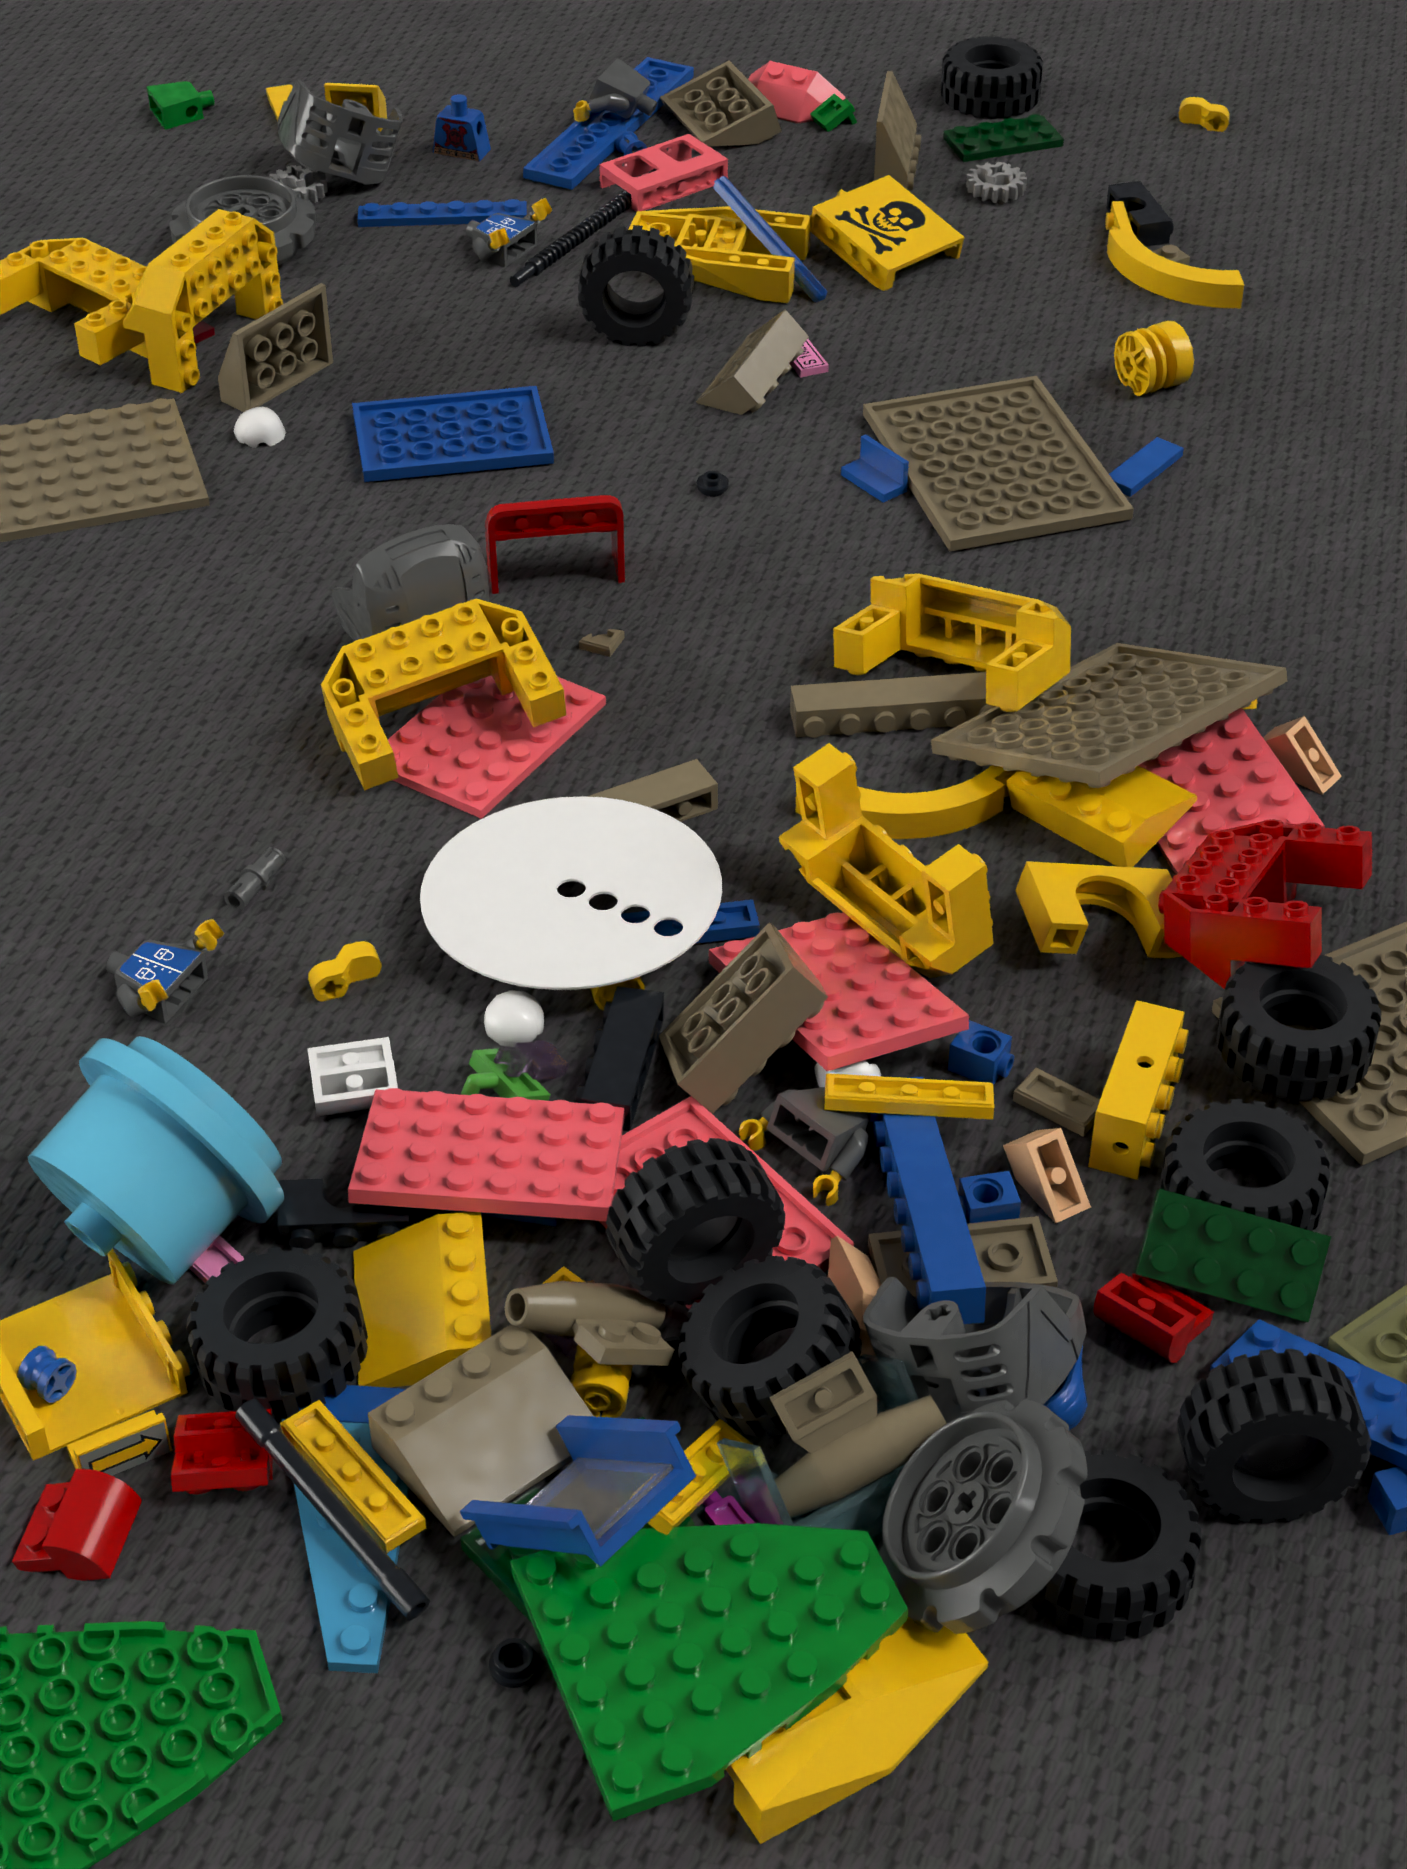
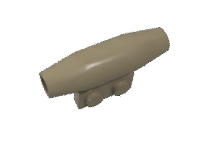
M556 1281L513 1289L505 1301V1315L510 1324L554 1336L575 1337L574 1341L598 1364L668 1366L675 1351L660 1337L661 1332L658 1330L665 1318V1305L644 1297L634 1288L613 1283Z
M850 1352L769 1397L793 1442L807 1450L808 1453L768 1484L765 1489L783 1521L828 1506L906 1464L919 1446L947 1423L931 1395L877 1414V1395L854 1353Z

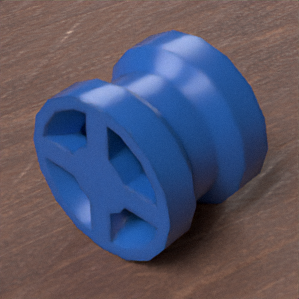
M38 1346L31 1350L23 1359L18 1369L17 1378L23 1387L28 1390L37 1389L38 1396L48 1403L60 1400L67 1394L74 1383L77 1370L76 1365L68 1359H57L56 1353L47 1346Z

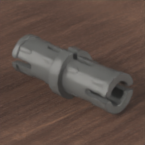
M266 848L255 863L247 865L241 871L239 880L225 892L224 900L226 904L234 907L240 901L241 904L237 908L244 910L261 889L265 891L270 885V879L285 865L286 858L284 854L277 848Z

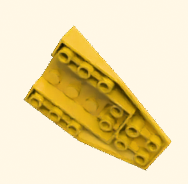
M907 1617V1621L893 1635L887 1636L881 1641L879 1649L868 1660L863 1658L847 1674V1682L835 1694L787 1730L782 1726L762 1741V1749L748 1758L744 1754L726 1768V1771L734 1781V1805L759 1843L766 1842L892 1773L988 1668L987 1659L967 1633L954 1634L945 1626L938 1632H932Z

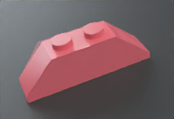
M769 61L753 72L748 78L773 104L778 119L794 123L813 121L810 113L833 94H836L842 100L845 99V96L819 72L774 61Z

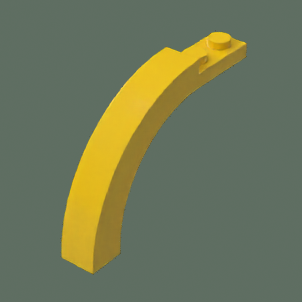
M1112 201L1111 212L1106 213L1105 218L1106 230H1109L1107 255L1114 267L1123 276L1152 293L1179 302L1216 308H1241L1244 283L1239 270L1198 268L1174 262L1154 253L1145 247L1134 235L1123 201Z
M992 765L963 783L944 789L918 793L883 792L858 786L861 793V798H859L861 813L874 826H881L891 839L926 838L957 832L986 821L1003 811L1004 797L1009 796L1006 781L1016 771H1005L1003 767ZM796 787V807H795V812H797L798 814L801 815L800 804H799L798 793H797V787Z

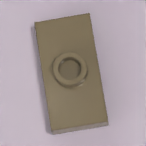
M1035 1068L1014 1090L1013 1095L1014 1102L1083 1137L1094 1126L1095 1113L1100 1099L1038 1068Z

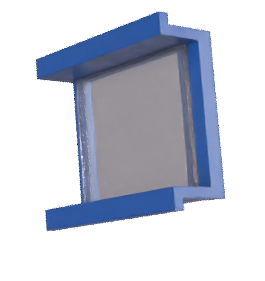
M568 1415L556 1425V1428L573 1462L526 1505L472 1500L459 1512L464 1520H474L489 1549L494 1550L498 1545L581 1554L587 1555L601 1567L684 1489L696 1475L676 1437V1434L681 1430L678 1421Z

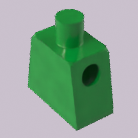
M188 81L147 86L150 110L165 130L203 119V108L211 107L215 104L211 90L197 92L191 82Z

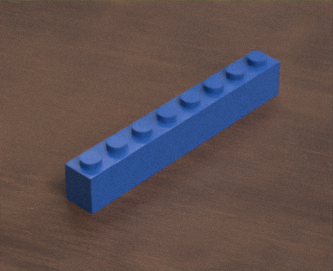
M921 1076V1077H908V1078L924 1079L923 1076ZM868 1113L869 1122H874L873 1135L875 1146L880 1147L882 1172H887L889 1198H896L894 1199L896 1225H903L901 1226L902 1248L904 1252H911L908 1256L909 1274L911 1280H918L916 1282L918 1308L923 1309L938 1301H953L959 1307L964 1324L984 1323L986 1285L935 1116Z

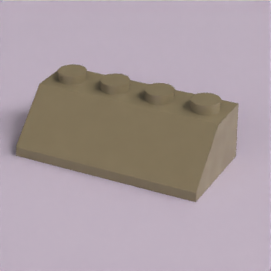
M785 309L744 339L697 399L696 403L740 415L748 410L752 413L757 411L766 402L764 396L771 393L778 386L777 378L779 379L784 376L792 367L789 363L793 362L803 353L804 349L802 346L809 336Z

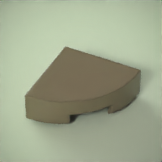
M607 629V634L593 637L592 633L588 634L579 641V649L611 657L624 640L625 631Z

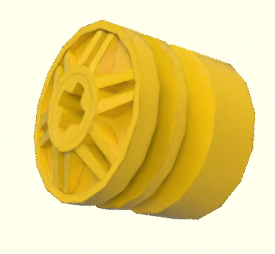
M1168 320L1151 325L1146 329L1140 328L1135 331L1125 332L1118 337L1115 344L1114 360L1119 380L1125 386L1132 388L1136 396L1155 392L1162 387L1169 388L1183 384L1189 380L1193 373V348L1185 330L1176 321Z

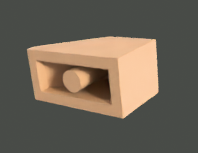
M1305 716L1274 727L1263 737L1295 783L1323 795L1342 777Z
M1061 1128L1036 1130L1003 1145L1015 1179L1054 1223L1063 1221L1091 1208Z

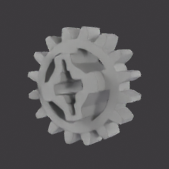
M988 162L983 166L976 165V169H969V174H967V192L973 193L974 198L981 196L982 201L990 199L993 203H996L997 200L1007 202L1008 198L1017 200V196H1023L1024 191H1026V173L1020 172L1019 167L1011 168V164L997 162L994 165Z
M294 165L286 167L285 171L278 169L276 170L277 174L269 175L270 178L281 181L292 190L299 192L301 199H308L316 203L318 198H324L325 193L328 192L326 175L321 174L320 171H312L308 168L302 169L301 166Z

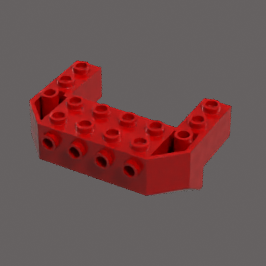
M1269 819L1210 833L1202 844L1196 847L1190 859L1185 861L1179 873L1173 876L1167 888L1160 893L1158 908L1159 912L1164 914L1165 944L1187 959L1223 989H1225L1229 978L1245 962L1312 968L1322 952V907L1308 906L1303 901H1293L1296 896V883L1363 889L1372 876V832L1360 831L1355 826H1341L1333 829L1321 828V825L1317 823H1302L1298 826L1285 825L1280 820Z

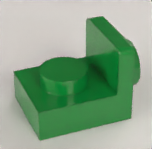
M836 94L830 96L810 113L813 121L827 132L832 131L845 119L851 124L857 123L853 114L855 112L853 105L849 100H842Z

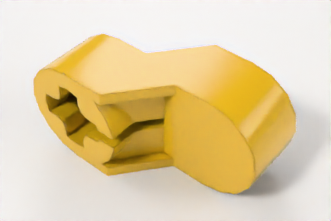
M1200 97L1184 99L1180 104L1178 114L1181 123L1199 124L1208 131L1224 132L1227 129L1230 117L1229 111L1225 106L1211 104Z
M362 941L346 944L335 959L315 965L308 973V981L315 998L323 1002L343 997L352 982L378 976L382 964L375 947L371 943Z

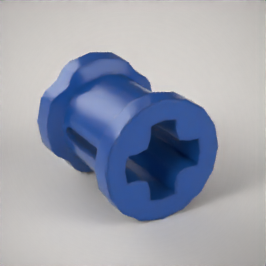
M624 130L616 136L615 149L619 153H624V156L631 154L632 151L637 152L647 148L643 141L638 140L637 135L633 131ZM624 138H627L630 142L627 143Z

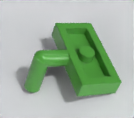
M506 1048L473 1051L468 1064L477 1073L467 1077L460 1095L479 1094L480 1090L493 1089L502 1098L524 1097L531 1100H549L551 1094Z

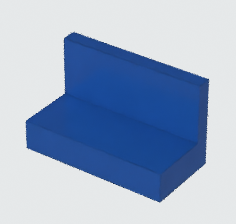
M865 434L861 436L860 458L842 466L841 476L884 503L907 492L909 461Z

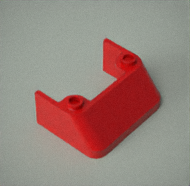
M611 495L505 503L494 506L488 512L485 520L487 566L492 594L499 593L496 542L509 539L611 532L612 556L618 583L625 582L624 514L620 501Z

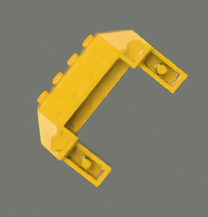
M218 209L148 263L133 296L134 299L129 312L124 318L123 326L124 328L144 333L153 385L183 393L190 386L197 384L200 372L197 364L193 327L233 294L235 296L237 314L256 320L283 305L274 232L255 218L241 215L239 212Z
M85 238L34 241L30 246L11 253L7 258L0 261V315L27 301L49 312H53L70 303L89 312L85 318L74 323L80 356L100 366L128 350L148 359L144 333L130 330L123 326L124 318L129 312L134 299L133 296L147 266Z
M904 574V578L885 579L884 576L872 577L870 579L871 605L833 628L834 667L848 670L853 675H863L881 662L886 661L887 658L899 650L914 652L918 657L943 659L948 664L973 666L975 670L986 671V704L1000 707L1005 712L1019 711L1070 673L1071 626L1057 607L1038 599L923 574Z
M475 598L342 646L321 683L327 715L342 752L346 751L364 790L399 778L394 752L379 722V716L492 675L501 695L515 692L533 728L567 715L564 688L522 611Z
M830 743L793 767L802 821L780 835L779 841L785 850L789 849L802 866L799 871L811 886L888 948L894 955L928 978L955 973L994 944L992 933L993 921L989 903L990 893L988 891L986 874L988 869L979 855L971 854L961 845L957 844L931 864L923 865L905 845H898L888 837L886 831L881 826H874L863 817L859 799L861 798V793L856 779V763L848 753H841Z

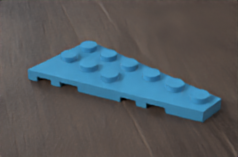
M340 1422L400 1491L409 1498L410 1488L372 1448L369 1424ZM294 1484L329 1671L378 1673L391 1600L381 1590L379 1582ZM400 1545L387 1553L396 1565Z

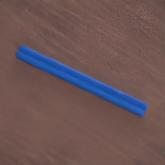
M726 176L717 178L714 181L713 188L772 255L795 257L794 280L814 302L824 300L827 290L729 179Z

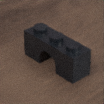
M1141 181L1108 185L1107 210L1111 212L1112 201H1123L1133 233L1145 247L1169 244L1170 235L1174 229L1173 221Z
M323 1179L279 1180L284 1193V1201L278 1207V1230L282 1244L308 1249L314 1246L315 1243L332 1242L335 1246L348 1248L355 1246L358 1241H377L412 1226V1207L355 1204L347 1208H338L327 1202Z

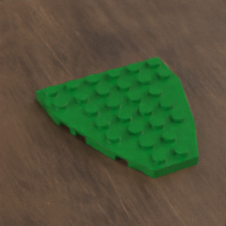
M751 1523L674 1527L668 1535H665L654 1528L640 1529L601 1567L587 1555L542 1550L510 1561L511 1573L613 1822L712 1787L724 1778V1769L744 1754L748 1758L762 1749V1741L782 1726L787 1730L835 1694L847 1682V1674L863 1658L868 1660L879 1649L881 1641L885 1637L893 1635L907 1621L908 1608L868 1531Z
M153 1621L85 1623L84 1631L56 1632L54 1625H38L37 1633L9 1634L7 1626L0 1627V1869H89L194 1799L283 1722L281 1710L256 1630L233 1628L228 1631H220L212 1626L195 1625L193 1632L166 1630L165 1622Z

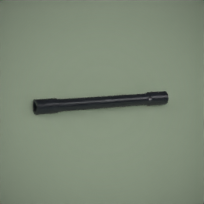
M257 1399L245 1402L235 1414L236 1420L254 1441L269 1453L379 1582L381 1590L407 1620H413L421 1615L430 1603L428 1597L374 1540L283 1434L281 1426Z

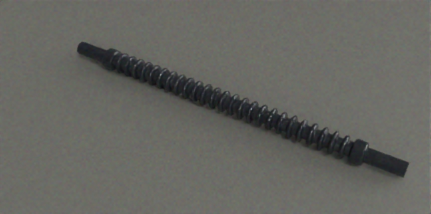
M625 190L622 191L621 194H618L608 203L604 204L603 207H600L599 210L581 221L576 227L567 231L562 237H559L548 247L544 248V250L526 261L524 268L510 277V283L514 287H518L531 276L540 275L548 266L556 263L557 259H561L571 249H575L581 242L592 236L594 232H598L608 222L619 216L621 212L629 209L632 206L631 194Z

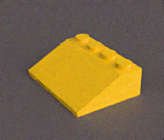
M1136 766L1133 772L1116 777L1111 780L1108 786L1101 788H1092L1087 783L1077 781L1061 782L1059 778L1051 776L1036 777L1032 776L1030 772L1017 770L1006 781L1013 809L1070 842L1120 867H1134L1197 801V795L1140 766Z
M481 1212L437 1214L353 1251L354 1281L368 1335L366 1340L368 1346L366 1358L360 1363L361 1369L358 1372L359 1386L389 1388L414 1385L491 1337Z

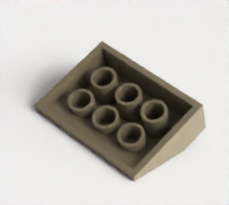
M730 61L715 67L660 97L664 105L691 134L709 147L759 144L765 140H770L774 135L782 132L773 104Z
M887 71L877 118L874 181L890 175L907 190H913L914 177H916L921 149V135H917V123L893 71Z
M318 284L232 334L218 375L221 402L245 412L251 408L263 405L333 363L326 286L324 284Z
M770 922L659 1035L677 1084L712 1114L721 1105L729 1104L735 1098L738 1088L749 1077L759 1074L766 1065L767 1059L778 1048L786 1046L794 1037L795 1030L807 1018L811 1019L816 1016L822 1009L824 1001L828 998L820 981Z
M510 1324L368 1412L372 1448L445 1528L456 1537L475 1524L474 1520H464L459 1512L472 1500L508 1503L572 1461L573 1459L556 1425L568 1415H593L548 1348L529 1329Z

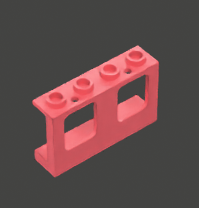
M690 134L599 164L600 187L605 188L616 184L630 193L632 209L636 212L645 211L713 187L714 181L721 176L728 178V159ZM691 148L702 155L692 158Z

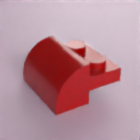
M1122 1272L1097 1291L1094 1302L1095 1317L1171 1363H1176L1182 1358L1187 1345L1210 1326L1214 1311L1163 1281L1135 1273L1129 1277Z
M266 1409L272 1416L271 1409ZM237 1411L178 1415L174 1432L175 1457L171 1471L172 1492L186 1491L189 1494H204L212 1489L223 1488L250 1491L259 1486L268 1485L269 1480H273V1458L254 1441L236 1420L235 1414Z
M75 1469L70 1482L46 1484L12 1559V1563L18 1570L27 1572L61 1570L68 1579L80 1581L110 1579L142 1499L129 1485L112 1475L91 1469Z

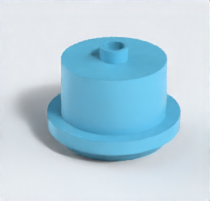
M141 1036L136 1037L128 1046L115 1040L101 1038L79 1060V1066L90 1087L28 1156V1162L40 1180L72 1212L64 1222L83 1243L104 1257L114 1247L160 1281L168 1284H175L238 1215L252 1222L264 1223L284 1201L283 1190L274 1176V1173L282 1165V1159L277 1148L264 1130L228 1093L202 1071L171 1049L152 1039Z

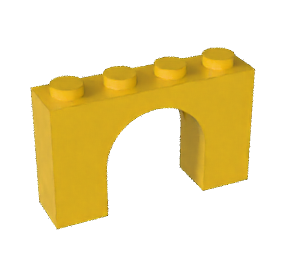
M1026 861L1015 892L1040 952L1077 954L1089 925L1080 905L1092 904L1109 908L1125 917L1135 928L1148 957H1181L1179 953L1165 944L1164 914H1161L1158 908L1161 891L1165 890L1172 881L1168 869Z

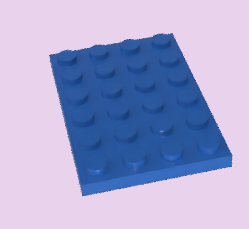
M537 386L352 403L364 482L554 463V452Z

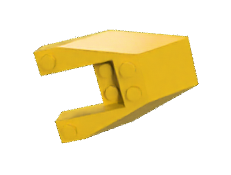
M730 207L636 212L628 230L633 229V225L642 226V230L647 231L654 228L660 230L659 235L665 237L668 234L675 239L674 246L681 245L686 251V258L691 261L693 267L692 274L695 281L758 300L789 303L794 290L795 257L772 255ZM756 210L800 260H805L810 248L811 215Z

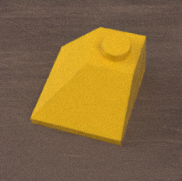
M324 84L326 101L342 106L344 99L353 100L364 105L373 116L387 119L386 98L379 85Z

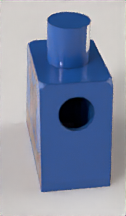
M453 95L450 98L451 105L446 106L437 115L433 153L481 161L491 150L484 115L480 110L467 108V97L465 95Z

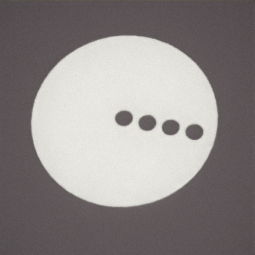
M585 796L559 797L509 807L493 813L459 832L445 844L431 861L421 885L420 904L425 925L432 938L441 949L465 967L483 976L516 986L549 990H577L617 984L640 977L672 962L689 950L705 934L716 917L722 897V876L716 858L707 844L685 824L663 812L641 804L618 799ZM575 881L583 884L586 889L583 894L577 897H564L557 892V888L565 882ZM599 894H609L618 900L616 906L608 910L594 909L589 905V901L592 897ZM630 907H642L650 912L649 918L640 923L627 922L621 917V914ZM663 920H675L682 924L683 929L677 935L662 936L655 932L654 926Z

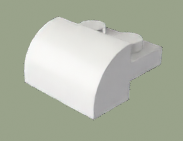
M389 1037L307 1048L317 1116L370 1109L376 1089L398 1088Z

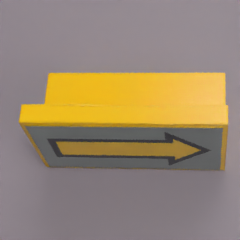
M154 1410L66 1445L75 1469H91L112 1476L172 1451L166 1419L163 1413L156 1415Z

